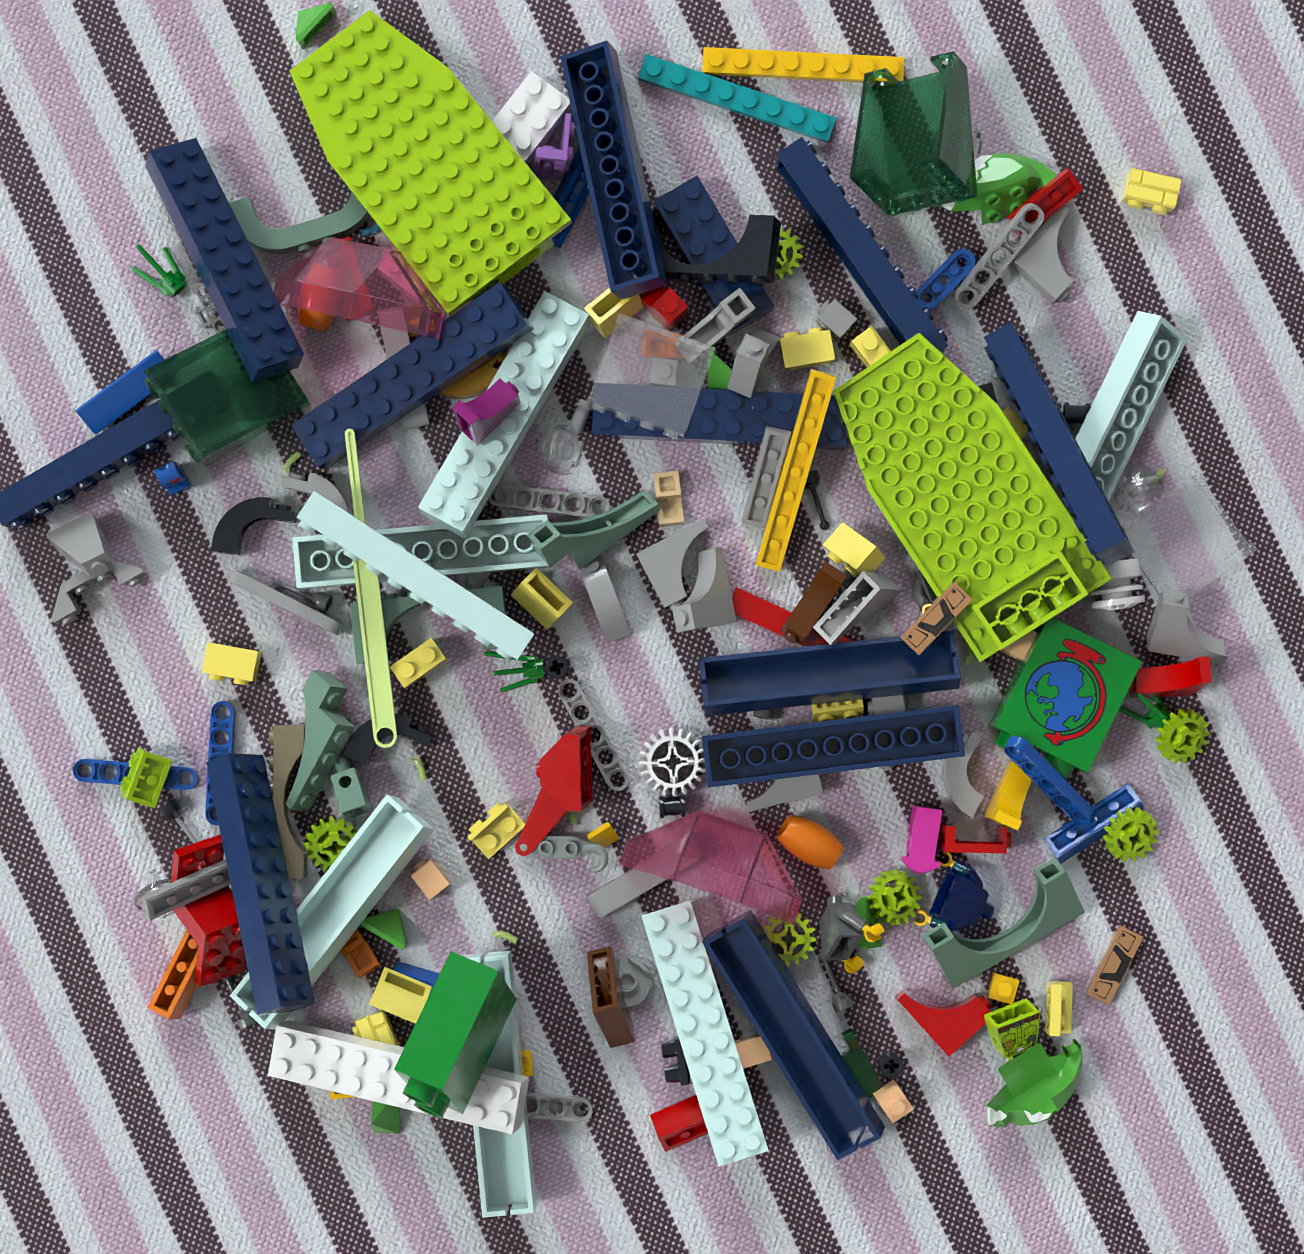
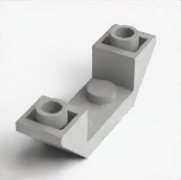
M114 561L116 568L94 579L82 571L61 583L52 615L53 622L67 625L76 620V614L82 612L73 593L75 592L78 595L90 588L88 584L95 580L98 582L106 580L112 576L111 571L114 572L121 585H129L130 587L141 583L144 580L142 577L147 575L148 572L146 569Z

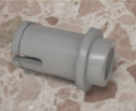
M580 399L578 403H575L577 407L568 427L583 433L589 415L594 410L592 409V403Z

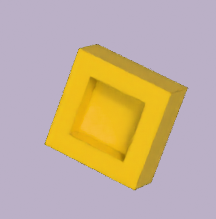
M994 972L987 997L1013 1004L1020 980Z

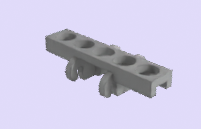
M203 282L194 285L193 288L202 304V307L196 306L194 307L195 310L192 311V314H197L201 322L199 328L207 329L208 325L212 324L221 345L224 346L231 343V339L224 341L221 333L227 332L225 327L223 329H218L217 325L222 323L220 316L212 318L209 315L210 310L216 308L211 299L204 301L206 298H210L208 293L201 295L199 287L204 286ZM204 310L209 318L208 321L205 320L202 314Z

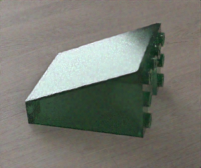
M954 51L931 57L930 61L939 72L903 81H898L887 68L864 74L850 179L887 216H896L899 213L919 211L923 208L942 206L943 204L956 201L962 202L966 199L977 197L967 66ZM948 61L947 65L943 64L942 62ZM881 77L887 79L888 81L880 82L877 81L875 78Z
M226 329L144 370L147 376L144 379L145 384L157 399L161 398L157 403L164 414L170 413L175 422L171 425L179 437L184 435L189 444L185 446L188 453L197 464L202 462L205 467H208L310 405L309 400L291 371L252 383Z

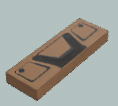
M953 582L900 638L920 655L973 599Z
M1119 925L1085 993L1110 1005L1143 936Z

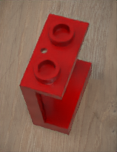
M940 824L939 850L1007 854V848H1011V832H1007V827L996 825V842L955 841L956 826Z

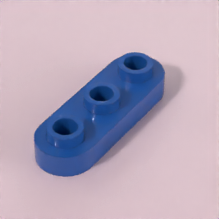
M967 249L956 250L918 288L916 293L919 299L917 301L922 309L924 307L929 311L935 309L970 273L976 262L975 256L971 251ZM959 259L965 260L966 266L960 267L957 261ZM941 277H946L948 279L947 285H942L940 283ZM929 295L931 302L925 303L922 300V296Z

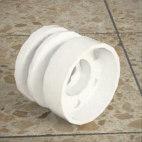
M1139 559L1120 560L1109 566L1103 563L1112 579L1101 585L1100 589L1089 593V596L1101 595L1102 601L1091 602V609L1118 610L1131 608L1141 602H1145L1144 595H1132V591L1142 590L1143 585L1131 584L1130 579L1141 576Z

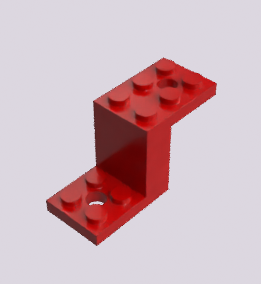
M221 835L174 850L171 883L222 861L224 858V848ZM228 886L173 910L198 944L195 982L199 987L216 983L218 980L245 971L246 957L233 893Z

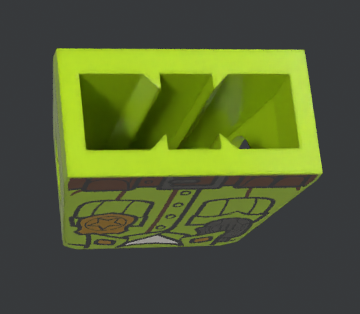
M1027 998L984 1015L993 1046L1009 1061L1037 1045L1040 1012Z

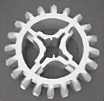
M669 728V736H665L662 729L659 730L660 739L657 740L656 736L652 734L650 738L655 743L652 746L648 742L643 744L649 749L648 753L640 751V756L647 757L646 761H639V766L647 765V770L641 771V776L650 774L651 777L645 783L649 785L654 780L656 784L653 790L657 791L660 786H663V795L667 794L668 788L672 789L673 796H677L676 788H681L682 793L686 794L687 790L684 786L689 784L691 789H695L696 786L691 781L695 778L701 782L702 778L696 774L698 771L705 773V768L699 767V763H704V758H699V754L703 753V749L696 750L695 748L700 743V740L697 739L691 743L689 741L693 736L691 732L687 734L686 738H683L684 730L681 728L678 731V736L674 735L673 728ZM668 741V754L664 758L652 759L655 749L660 744ZM676 741L686 744L691 749L694 757L679 756L676 751ZM671 748H673L674 755H677L676 758L679 757L680 760H687L686 762L676 764V769H674L675 775H672V769L669 768L670 765L666 766V763H659L660 761L670 759ZM685 765H694L691 774L685 780L678 782L679 768ZM652 767L667 768L670 773V783L658 778Z

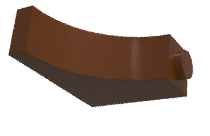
M825 561L780 630L786 640L793 644L798 643L802 645L834 598L847 575Z
M609 946L587 952L593 1014L610 1048L635 1042L633 1021L621 990L612 947Z

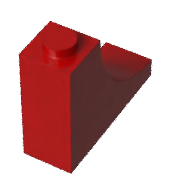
M664 286L639 294L645 309L668 333L675 329L688 315V305L672 288L669 289Z
M1198 657L1194 660L1174 665L1139 668L1128 690L1130 691V698H1138V693H1141L1145 698L1192 696L1212 682L1210 657Z
M903 990L895 996L948 1057L986 1024L984 1015L990 1013V1009L993 1007L983 995L978 998L974 993L967 999L950 1006H930L920 1003L908 996Z

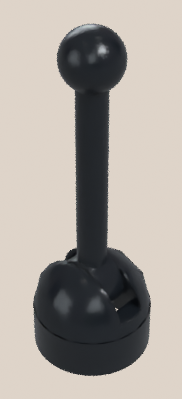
M814 470L808 473L804 488L811 490L821 521L820 528L826 531L829 529L830 524L825 520L816 492V488L820 483V476L818 470Z

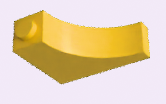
M1008 761L984 817L1018 830L1022 823L1021 811L1032 780L1014 762Z

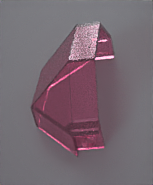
M331 237L276 278L273 292L281 306L347 318L439 340L444 313L426 285L399 251Z
M697 811L627 840L619 863L621 867L627 869L632 868L670 879L741 903L779 918L782 922L786 921L795 924L802 902L797 888L767 833L702 811Z

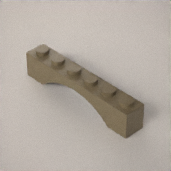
M273 725V730L269 732V744L273 745V756L269 757V770L273 771V781H270L269 785L273 796V804L277 815L289 879H304L307 877V851L299 842L292 829L288 807L285 805L292 774L302 758L306 725Z

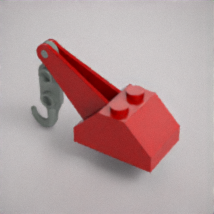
M575 726L564 734L540 759V762L537 763L536 775L537 778H540V786L542 788L515 844V850L521 856H528L532 852H537L541 857L550 859H575L588 853H597L601 858V863L599 866L591 869L593 873L604 870L608 864V853L604 847L573 835H548L568 811H582L593 802L591 726Z

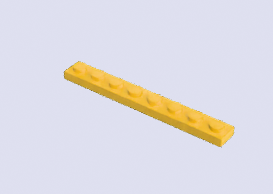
M704 47L702 73L720 76L902 85L904 57Z
M812 369L810 371L755 566L778 572L781 570L835 384L836 376Z

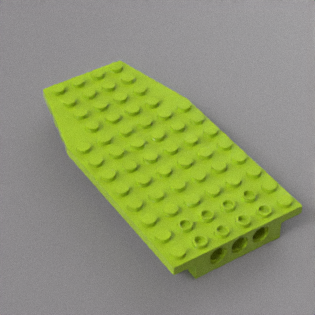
M371 10L367 11L289 70L328 162L449 316L499 282L504 284L553 247L552 238L572 223L569 216L453 72Z
M921 333L916 334L833 390L846 424L850 441L854 447L858 464L862 470L866 487L936 596L939 598L955 582L973 599L953 622L980 662L1010 645L1112 579L1102 561L1097 562L1094 555H1091L1085 544L1087 540L1079 532L1073 517L1000 406Z

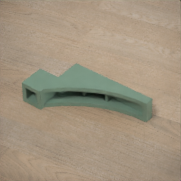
M643 490L619 506L586 519L560 523H550L546 520L527 534L538 555L549 567L567 555L581 569L661 509L658 503Z
M312 670L302 689L305 697L306 711L305 740L298 774L285 803L290 810H310L354 728L337 711L348 688L331 672Z

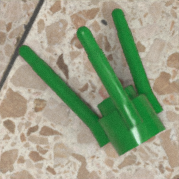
M140 244L136 245L139 252L162 276L160 279L162 284L136 267H132V271L159 289L165 296L169 294L173 298L178 295L187 285L184 282L186 277L178 268L168 248L163 247V252L175 273L172 271L166 273Z
M484 652L485 656L505 659L496 652ZM520 655L518 661H526L522 663V668L493 671L492 674L494 676L523 673V677L528 678L502 687L500 692L538 683V679H543L542 658L536 659L535 655Z
M1138 693L1137 697L1149 708L1146 713L1149 717L1148 719L1123 706H1120L1118 710L1145 723L1151 729L1154 726L1163 728L1162 720L1166 719L1168 721L1171 719V712L1168 711L1169 707L1159 697H1152L1156 702L1153 705L1141 693Z

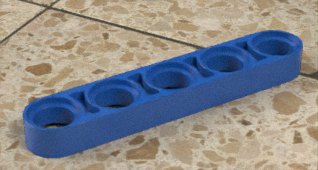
M219 701L211 708L208 761L218 756L234 753L236 712L230 702ZM221 705H226L230 710V715L225 720H221L216 714L218 707ZM220 730L227 732L229 737L228 742L224 745H219L215 741V735ZM207 769L205 816L210 824L219 825L218 821L211 817V811L215 804Z
M1018 736L1010 737L1004 748L1006 755L1072 821L1080 825H1088L1095 813L1093 807L1028 741Z
M81 759L74 764L72 770L74 777L78 781L121 785L123 778L128 776L131 767H129V762ZM83 763H88L92 768V773L87 778L82 777L79 773V767ZM108 765H113L117 769V776L112 780L107 779L104 775V770ZM170 766L168 779L164 783L163 788L176 790L192 789L198 784V773L190 767ZM184 771L190 772L193 776V782L189 786H185L180 782V775Z

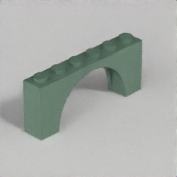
M497 582L482 583V588L472 589V585L462 586L506 615L504 589L502 586H497ZM411 591L406 592L407 597L397 598L396 593L381 595L386 640L392 627L401 616L415 607L430 603L424 601L423 604H420L409 596ZM356 598L355 603H350L356 664H365L358 600ZM490 643L488 647L482 644L483 650H491L498 648L492 643Z
M1056 858L1033 870L1036 879V890L1032 903L1022 918L1004 932L988 938L969 939L955 934L943 922L922 935L952 989L1085 913L1067 872Z

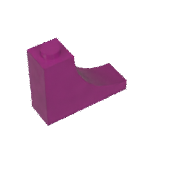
M499 378L488 390L474 400L462 403L459 400L452 407L459 430L479 446L520 403L519 390L510 381L505 383Z

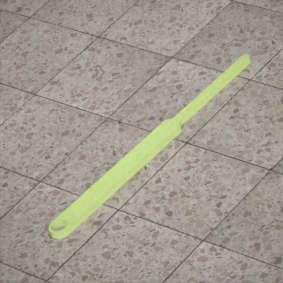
M347 429L345 431L354 517L366 524L356 437L354 430ZM359 558L357 562L353 560L373 736L378 746L387 748L392 746L397 740V727L379 576L366 569L365 567L368 563ZM389 728L392 730L394 738L391 743L383 744L378 740L377 734L380 729Z

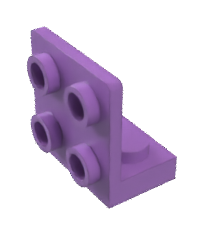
M565 114L559 150L553 146L537 147L532 172L537 178L562 180L563 173L568 172L573 151L571 140L574 136L575 123L570 122L571 114Z

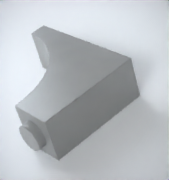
M1066 205L1048 218L1009 264L1051 304L1057 298L1062 301L1070 293L1071 289L1068 286L1073 282L1063 269L1057 251L1059 228L1063 219L1070 211Z
M757 327L752 336L746 334L736 353L727 389L751 398L780 337Z
M704 519L636 554L664 609L670 607L672 610L673 607L684 603L683 599L687 597L682 584V562L691 543L701 533L708 530V525Z
M722 547L697 553L698 576L694 590L684 603L672 608L677 633L737 622Z
M862 571L813 628L830 645H834L859 621L875 611L885 609L901 590L884 573Z
M1162 588L1146 635L1148 651L1191 659L1210 657V662L1223 664L1226 657L1224 640L1216 639L1203 633L1191 622L1188 616L1187 592Z
M819 774L775 779L766 791L746 801L748 811L751 812L822 793L823 789Z

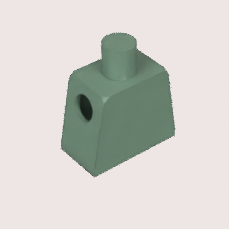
M347 757L337 759L334 764L337 773L331 775V781L341 813L352 819L374 811L361 772L355 767L351 768ZM352 781L351 785L346 788L347 783Z

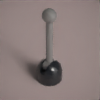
M175 798L158 810L164 818L168 820L175 819L193 844L198 842L179 817L181 806Z

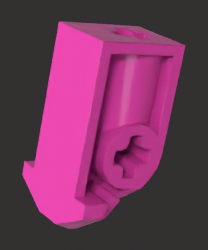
M912 805L906 842L907 856H901V861L913 873L924 875L940 867L941 862L934 861L942 810L938 808Z

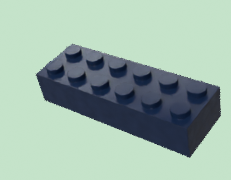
M698 175L654 200V209L687 264L702 265L714 262L725 256L737 245L734 236ZM697 280L713 309L739 288H741L756 308L752 315L731 330L729 336L764 317L774 309V304L763 286L751 285L750 282L730 285L725 283V281H716V284H706L701 282V280Z

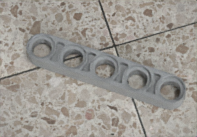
M1029 203L1019 210L958 286L954 297L961 308L971 309L978 304L1044 221V213L1038 205ZM1030 210L1038 211V217L1034 222L1025 221V215ZM1012 231H1021L1022 237L1018 242L1012 243L1009 241V234ZM1002 250L1005 252V259L1002 262H993L992 256L996 251ZM983 270L988 271V280L983 283L977 282V274ZM970 290L973 292L972 300L967 303L960 300L961 294L964 291Z
M497 484L495 489L500 488L506 492V498L503 502L497 503L493 501L492 494L488 499L493 506L499 508L581 518L597 515L592 511V505L596 501H603L606 504V511L610 510L609 501L602 496L507 484ZM525 491L531 495V501L528 505L522 506L518 504L517 495L520 492ZM546 495H553L556 498V505L551 509H547L542 505V499ZM571 498H578L581 501V508L576 512H572L567 508V502Z
M236 569L232 570L228 578L230 582L335 635H339L344 625Z
M573 679L562 681L558 687V693L575 726H591V728H597L601 732L600 740L591 742L592 757L607 785L614 791L624 790L629 783L628 773L582 688ZM572 683L576 686L577 693L574 697L567 698L563 695L562 688L565 684ZM584 705L588 708L589 715L585 720H579L575 717L574 710L577 706ZM602 750H609L613 754V760L610 764L604 765L600 763L598 755ZM615 772H620L625 776V783L620 787H615L611 784L610 778Z
M529 1092L526 1094V1099L532 1098L538 1104V1108L534 1112H527L528 1118L585 1122L592 1115V1103L585 1097ZM560 1101L563 1105L562 1112L552 1114L548 1107L550 1102ZM582 1102L588 1106L589 1111L585 1116L575 1114L574 1106L577 1103Z

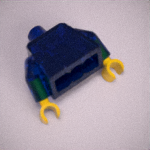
M941 852L949 857V862L946 864L940 863V866H950L952 869L946 870L929 914L933 916L930 917L925 910L919 909L916 913L923 914L925 921L919 922L914 920V923L918 926H923L927 923L930 924L931 928H935L945 922L947 927L952 932L965 929L967 925H977L980 917L989 919L993 915L994 907L986 903L989 893L983 889V881L976 870L959 860L954 861L949 852Z

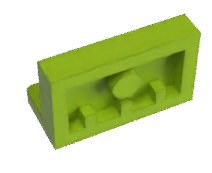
M138 747L137 752H134L129 760V767L131 768L128 776H125L121 782V796L126 800L155 808L173 760Z

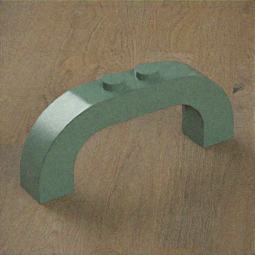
M352 192L349 201L341 210L282 229H273L263 225L258 219L254 203L250 197L229 203L249 244L261 251L272 254H288L296 251L306 253L313 250V246L323 244V246L335 244L338 242L337 239L354 233L370 218L369 213Z

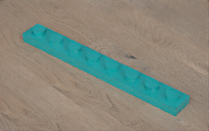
M648 54L645 55L638 75L639 81L827 144L836 121V117Z

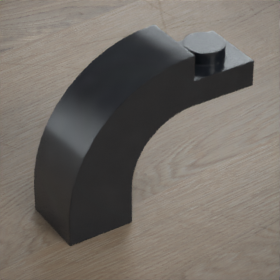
M257 497L242 501L228 510L219 521L213 535L211 551L240 556L244 534L251 525L261 520L296 523L298 513L291 511V506L276 504V509H274V500L268 497Z
M395 714L397 735L405 736L427 746L432 745L435 736L429 734L430 729L418 724L413 728L412 724L415 717ZM372 719L361 725L354 732L342 756L364 765H369L377 747L373 736ZM382 728L379 730L377 737L381 742L383 739L394 734L391 729Z

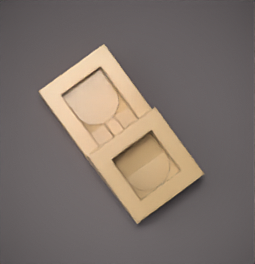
M679 472L653 473L656 502L661 509L658 511L659 528L684 525Z

